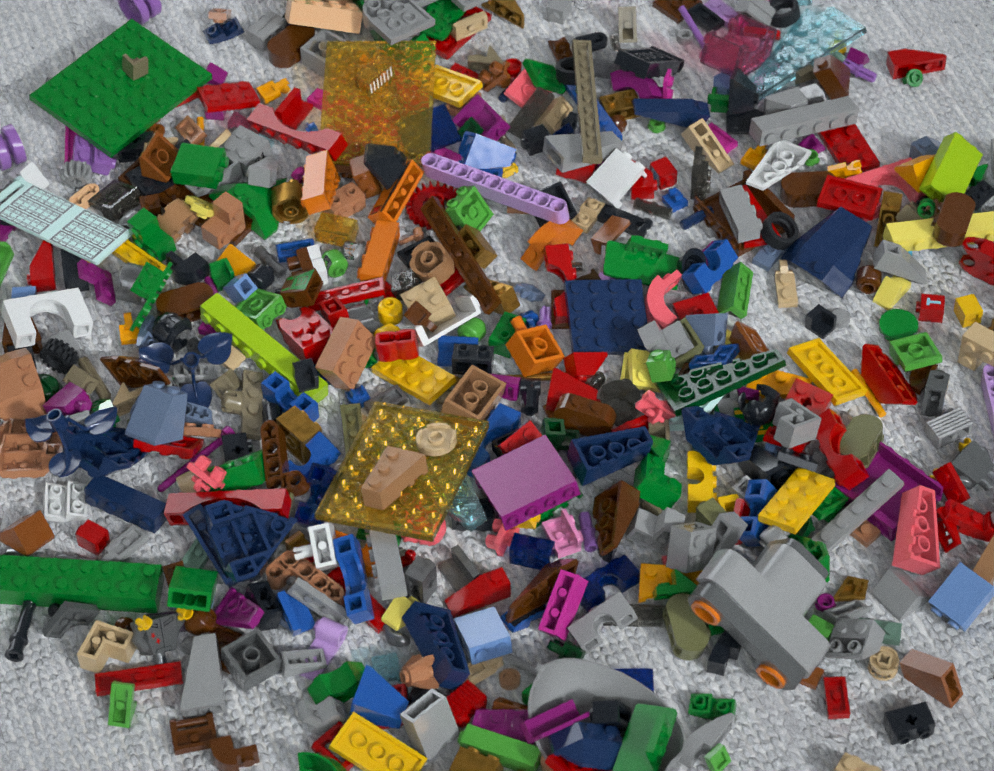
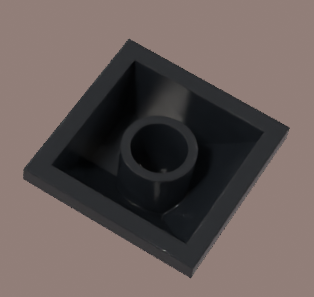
M735 67L730 77L728 114L731 115L751 111L756 104H759V93H756L757 87L737 67Z
M366 144L363 164L387 190L390 189L406 169V156L402 151H398L395 146Z

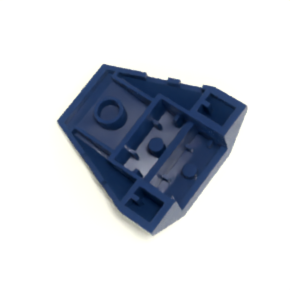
M840 207L796 239L780 259L786 260L795 269L797 267L822 282L826 289L843 298L854 283L855 274L860 265V259L866 247L872 226Z
M68 424L67 430L62 432L69 451L77 449L82 455V462L79 468L87 471V474L93 478L108 476L129 469L151 453L142 452L139 448H134L135 438L125 435V428L113 427L103 435L93 436L89 430L84 431L74 424Z

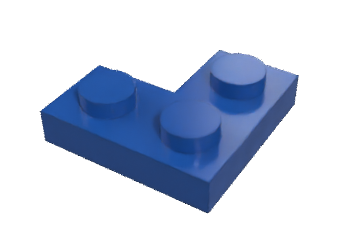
M739 344L719 345L714 354L695 355L689 363L690 370L722 362V365L732 363V360L740 352Z

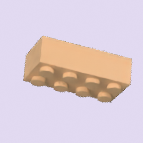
M287 0L285 19L289 24L360 34L363 12L356 6L357 4L346 2V5H341L339 1L328 0V2L321 0Z

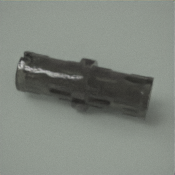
M637 197L633 204V209L648 213L652 217L654 215L670 220L672 216V208L661 206L655 201L650 202Z

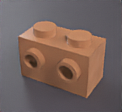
M350 182L336 190L331 209L323 212L334 224H337L366 208L365 194L353 182Z

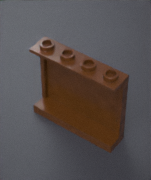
M747 169L743 172V180L729 187L747 185L746 181L753 172ZM747 185L767 216L773 212H783L792 217L793 220L795 219V215L769 188L762 191ZM720 192L702 201L695 196L694 213L703 210L706 216L704 218L706 226L711 228L720 240L727 239L738 257L757 248L744 249L743 243L737 242L719 203ZM707 206H711L713 208L714 214L708 209ZM772 223L780 235L785 233L781 226Z

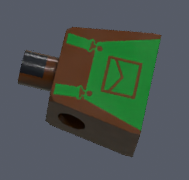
M312 268L287 277L283 287L276 289L275 293L282 295L286 306L289 308L312 306L323 286V281L316 268Z

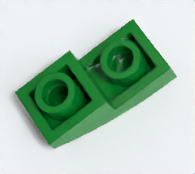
M691 693L688 713L699 718L714 720L729 713L735 715L737 703L735 699H714L712 694Z

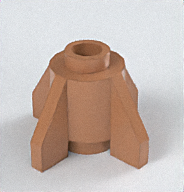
M420 654L412 656L399 673L401 682L405 686L413 688L419 687L429 690L439 688L437 680L433 677V668L431 666L433 665L434 656L429 655L423 658Z

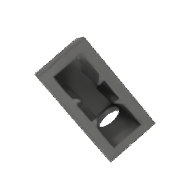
M942 370L930 371L920 415L938 417L942 414L950 374ZM931 396H938L937 402L931 401Z

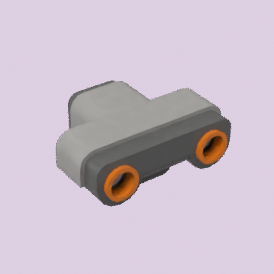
M787 538L768 542L752 565L734 550H718L696 580L699 584L688 597V603L696 616L710 625L721 626L755 659L753 666L757 675L765 683L776 689H796L802 679L810 677L830 648L827 639L804 617L826 587L825 579L829 573L795 539Z

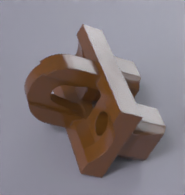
M565 37L556 41L548 40V46L556 63L563 58L573 57L570 44Z

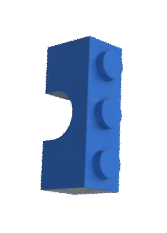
M727 239L714 241L703 252L708 260V266L705 262L692 264L682 274L681 277L692 294L708 293L712 289L711 286L722 279V275L733 267V263L738 259V256Z
M276 371L261 382L263 398L270 403L278 404L283 413L296 406L298 409L304 410L313 422L319 418L318 402L304 392L296 396L290 388L289 381Z
M320 431L305 445L311 452L310 460L305 465L298 466L291 460L288 461L289 471H300L310 481V484L319 478L323 471L335 463L342 454Z
M767 479L748 481L744 498L750 505V516L741 517L748 526L740 537V540L747 547H762L759 544V536L770 526L758 521V514L778 492Z

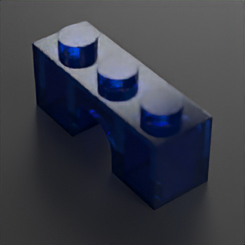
M312 462L306 480L311 487L310 496L306 503L299 501L294 518L298 519L296 523L303 528L308 529V527L324 524L340 476V473L331 466Z
M625 554L619 558H614L609 564L595 569L592 574L584 578L588 583L580 605L588 613L591 608L605 602V590L603 587L607 585L616 586L622 593L639 584L640 571Z

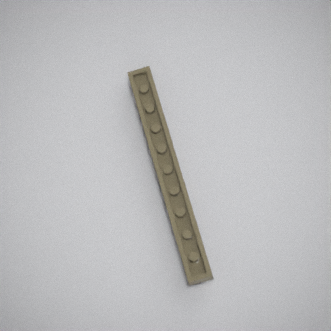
M573 40L572 51L582 162L602 164L603 157L591 41Z

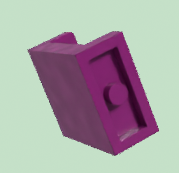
M479 94L452 119L461 128L472 116L484 129L481 135L494 141H498L510 128L504 119Z

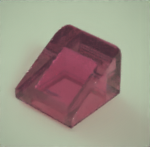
M234 111L227 123L228 129L238 128L241 125L250 130L247 118Z

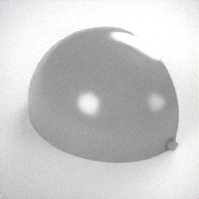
M575 658L557 659L543 665L539 663L535 668L537 676L532 684L528 700L529 719L573 699L580 715L590 712L592 701L619 700L632 709V714L637 704L670 708L654 692L630 676L600 663ZM590 716L578 721L592 723ZM678 717L674 723L659 771H678L681 767L679 761L686 750L687 737ZM621 731L623 737L625 736L626 731ZM548 736L535 741L545 759L553 754Z

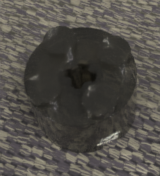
M625 378L604 384L601 387L600 402L608 404L614 409L616 413L615 426H620L626 421L636 419L640 411L635 408V404L640 400V392L632 384V381Z

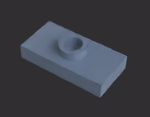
M764 245L752 259V264L769 272L787 249L777 250L769 245Z

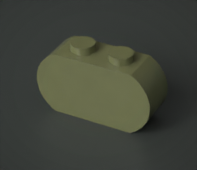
M862 414L853 417L849 425L845 426L847 431L840 442L841 455L853 454L863 462L865 468H868L878 451L879 443L884 441L883 424L874 415Z
M680 593L672 596L667 601L662 616L673 654L682 660L690 661L702 656L711 639V632L709 627H706L705 622L692 611L688 603L690 594Z

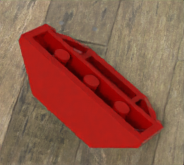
M864 344L862 346L861 376L875 395L877 401L880 404L916 405L918 403L916 393L913 392L909 383L893 361L882 352L879 345Z

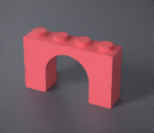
M911 157L845 178L875 187L881 185L898 187L905 193L910 202L916 203L920 197L925 195L923 192L918 193L894 171V167L912 160ZM880 202L878 203L873 219L879 218L881 209ZM860 218L865 222L870 221L868 219Z

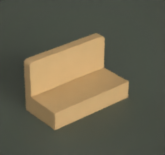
M482 11L460 19L453 24V30L450 34L456 41H459L487 29V14Z
M563 96L557 97L545 105L532 122V125L535 127L543 124L551 134H554L561 127L563 119L567 118L569 113L573 111V108Z

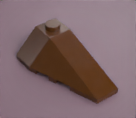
M104 356L100 358V361L120 386L123 382L127 388L144 387V385L153 384V381H162L165 385L171 383L160 367L138 357Z

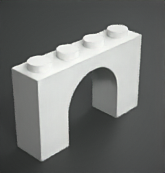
M79 288L3 300L1 314L15 349L35 345L36 330L31 317L42 312L54 313L63 318L74 338L88 336L92 333L93 320Z

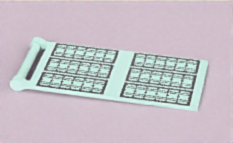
M17 176L13 183L0 192L1 202L17 188H21L0 205L1 220L95 265L100 264L131 237L129 229L27 182L21 176Z

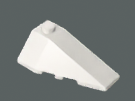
M787 141L773 143L746 181V184L764 191L804 165L812 151Z

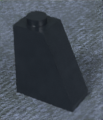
M757 444L754 445L749 460L738 462V466L751 480L767 479L777 490L783 486L798 468V466L777 460L772 452Z

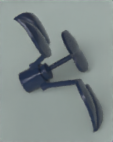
M217 332L204 336L197 346L198 351L203 354L202 356L194 352H188L183 358L172 362L174 358L173 349L166 343L157 342L140 348L139 357L160 367L164 373L169 372L170 365L183 363V367L187 371H191L192 384H185L180 391L188 393L187 402L209 408L212 400L211 387L205 381L196 383L195 370L199 366V359L206 358L213 365H220L226 362L231 354L232 334Z
M116 406L109 407L90 414L84 420L85 426L71 419L69 415L64 416L60 409H53L47 415L25 419L26 431L29 437L37 443L49 440L52 433H58L65 452L58 453L51 458L49 470L58 478L66 477L74 473L82 462V455L79 450L69 451L62 432L68 428V422L84 431L89 430L93 436L103 435L113 428L118 409Z

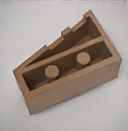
M387 446L361 487L364 506L380 510L387 508L401 496L402 490L407 486L411 487L415 484L414 480L420 475L424 476L428 472L425 454Z

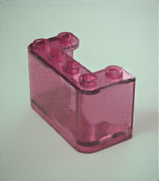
M738 14L729 20V30L726 36L721 38L713 30L705 34L703 39L704 47L699 54L700 63L730 77L735 67H737L748 76L765 65L769 60L777 29L745 15Z

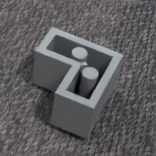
M655 320L637 329L649 353L658 349L670 350L672 357L676 358L694 348L687 330L679 320L664 329H661Z
M792 398L779 402L772 423L777 426L774 439L786 448H792L816 439L822 418Z
M669 507L658 516L639 508L627 528L625 537L662 554L669 546L671 526L684 524L686 515Z

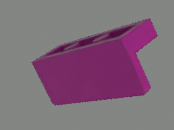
M573 699L520 723V727L528 744L589 717L590 712L580 715Z

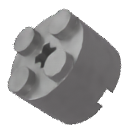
M128 262L124 264L119 277L121 282L120 287H117V299L144 305L146 300L130 291L144 266Z

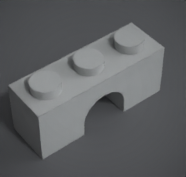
M619 591L616 594L610 595L599 606L591 608L582 618L574 620L567 629L579 647L586 651V655L603 643L598 635V629L602 624L612 622L622 630L638 619V617Z

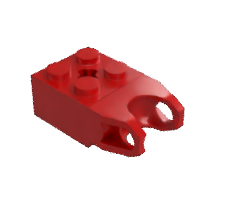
M966 237L962 247L967 254L963 255L959 260V265L973 277L994 285V242L984 238ZM973 242L978 247L970 248L967 246V243ZM972 260L974 264L966 265L964 261Z
M305 306L299 308L301 315L296 319H277V327L289 349L300 360L312 358L313 363L316 364L334 328L315 310Z
M796 378L785 400L792 398L816 415H820L830 407L833 394Z

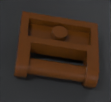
M207 712L203 716L178 721L176 719L169 720L175 755L210 749L209 740L217 738L212 712ZM208 724V725H206V726H201V727L190 728V729H185V730H180V731H178V729H182V728H187V727H192V726H198V725Z

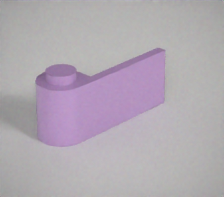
M322 617L314 624L315 640L309 649L323 648L328 667L344 642L348 627L327 617ZM313 657L314 662H318L317 657ZM326 668L299 675L313 681L316 676L323 674Z

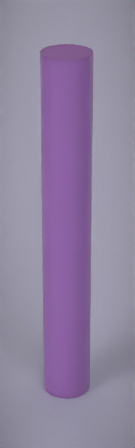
M685 6L679 7V12L693 32L702 50L708 49L707 42Z

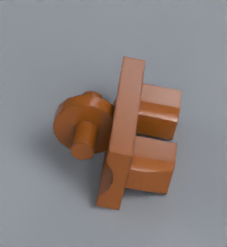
M494 60L490 64L488 71L485 69L480 71L478 80L484 83L485 91L488 92L495 86L506 88L510 85L511 76L507 73V67L510 66L508 61L500 64Z

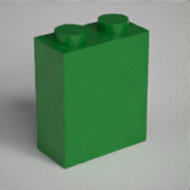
M182 143L170 171L173 182L175 184L217 189L219 182L223 180L224 169L228 167L229 157L226 155L225 148Z
M176 566L169 585L167 607L210 612L216 592L218 571Z

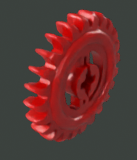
M429 181V188L422 183V190L416 186L415 192L413 191L406 204V213L409 215V219L413 220L415 225L419 224V227H426V230H430L432 227L420 208L433 195L439 199L445 209V201L448 202L458 195L456 193L458 188L454 190V187L451 185L447 188L445 183L440 187L439 181H437L435 187Z

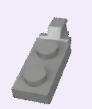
M133 524L104 549L103 557L99 561L124 562L150 539L149 535Z

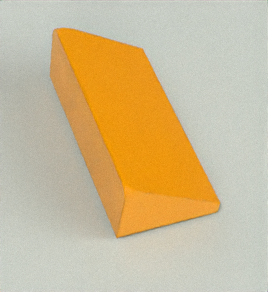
M229 244L218 258V260L227 257L233 268L234 276L248 273L256 266L254 261L232 244Z

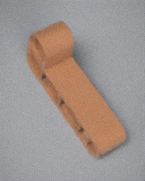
M286 550L267 566L266 577L271 589L280 590L287 585V579L294 575L296 578L299 577L307 581L312 587L345 608L344 589L321 570L316 569V566L307 559L303 558L296 561L294 557L296 552H293V550Z

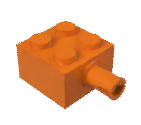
M517 316L510 321L516 332L506 343V347L524 377L551 371L564 359L565 356L547 325L527 328L521 316Z

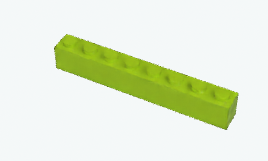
M216 293L200 305V317L204 323L210 324L216 332L232 334V346L239 348L246 358H251L261 370L264 369L269 375L276 371L287 379L291 390L296 396L302 394L297 388L292 372V363L300 361L297 357L219 293ZM318 376L319 388L304 392L318 403L328 395V383L320 376Z

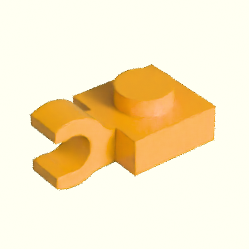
M286 78L281 79L277 83L271 80L256 88L258 95L265 104L281 97V93L285 94L291 91Z
M757 145L755 149L750 147L741 158L740 164L755 170L767 153V149H765L767 145Z
M855 160L848 166L846 162L827 166V170L836 177L845 179L849 176L861 174L862 165L860 160Z
M131 312L123 313L125 324L119 325L121 345L136 344L139 328L135 327L133 332L129 329L133 324Z

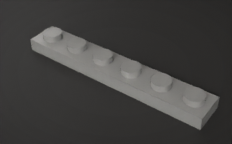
M888 469L811 539L825 543L828 553H830L904 486V481Z

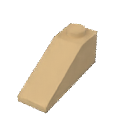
M703 118L690 125L681 133L691 150L718 174L734 165Z

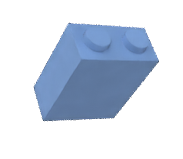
M960 562L928 601L932 607L930 610L940 618L942 615L947 618V623L955 630L960 628L965 632L993 598L994 586Z
M495 607L454 618L460 643L472 665L513 653L510 635Z

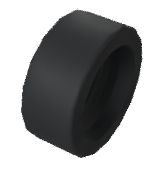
M769 0L775 12L783 8L791 9L785 14H774L770 25L777 28H785L793 25L800 18L801 12L797 0Z
M573 57L563 58L556 63V78L562 84L575 85Z
M773 212L763 221V229L760 230L766 244L777 250L787 249L799 236L796 222L792 217L783 212ZM772 223L778 224L785 230L787 239L775 233Z

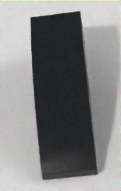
M726 631L721 634L711 651L707 666V672L724 676L728 660H738L741 645Z

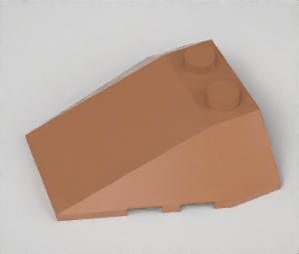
M22 348L1 355L0 419H3V421H10V419H22V421H25L27 418L47 415L42 406L46 403L43 388L30 352L26 348Z
M22 419L4 421L0 426V477L11 479L44 477L50 471L49 462L51 458L64 451L58 433H52L49 440L37 443L29 437L25 421H22Z

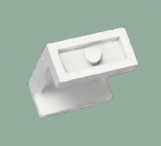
M616 148L586 182L612 206L619 209L623 205L620 199L641 176L646 178L648 175L643 171L645 167L640 162L636 161L634 163L631 160L633 157L625 150L621 152Z

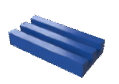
M313 238L277 244L276 251L279 263L287 262V258L296 256L297 249L315 245Z

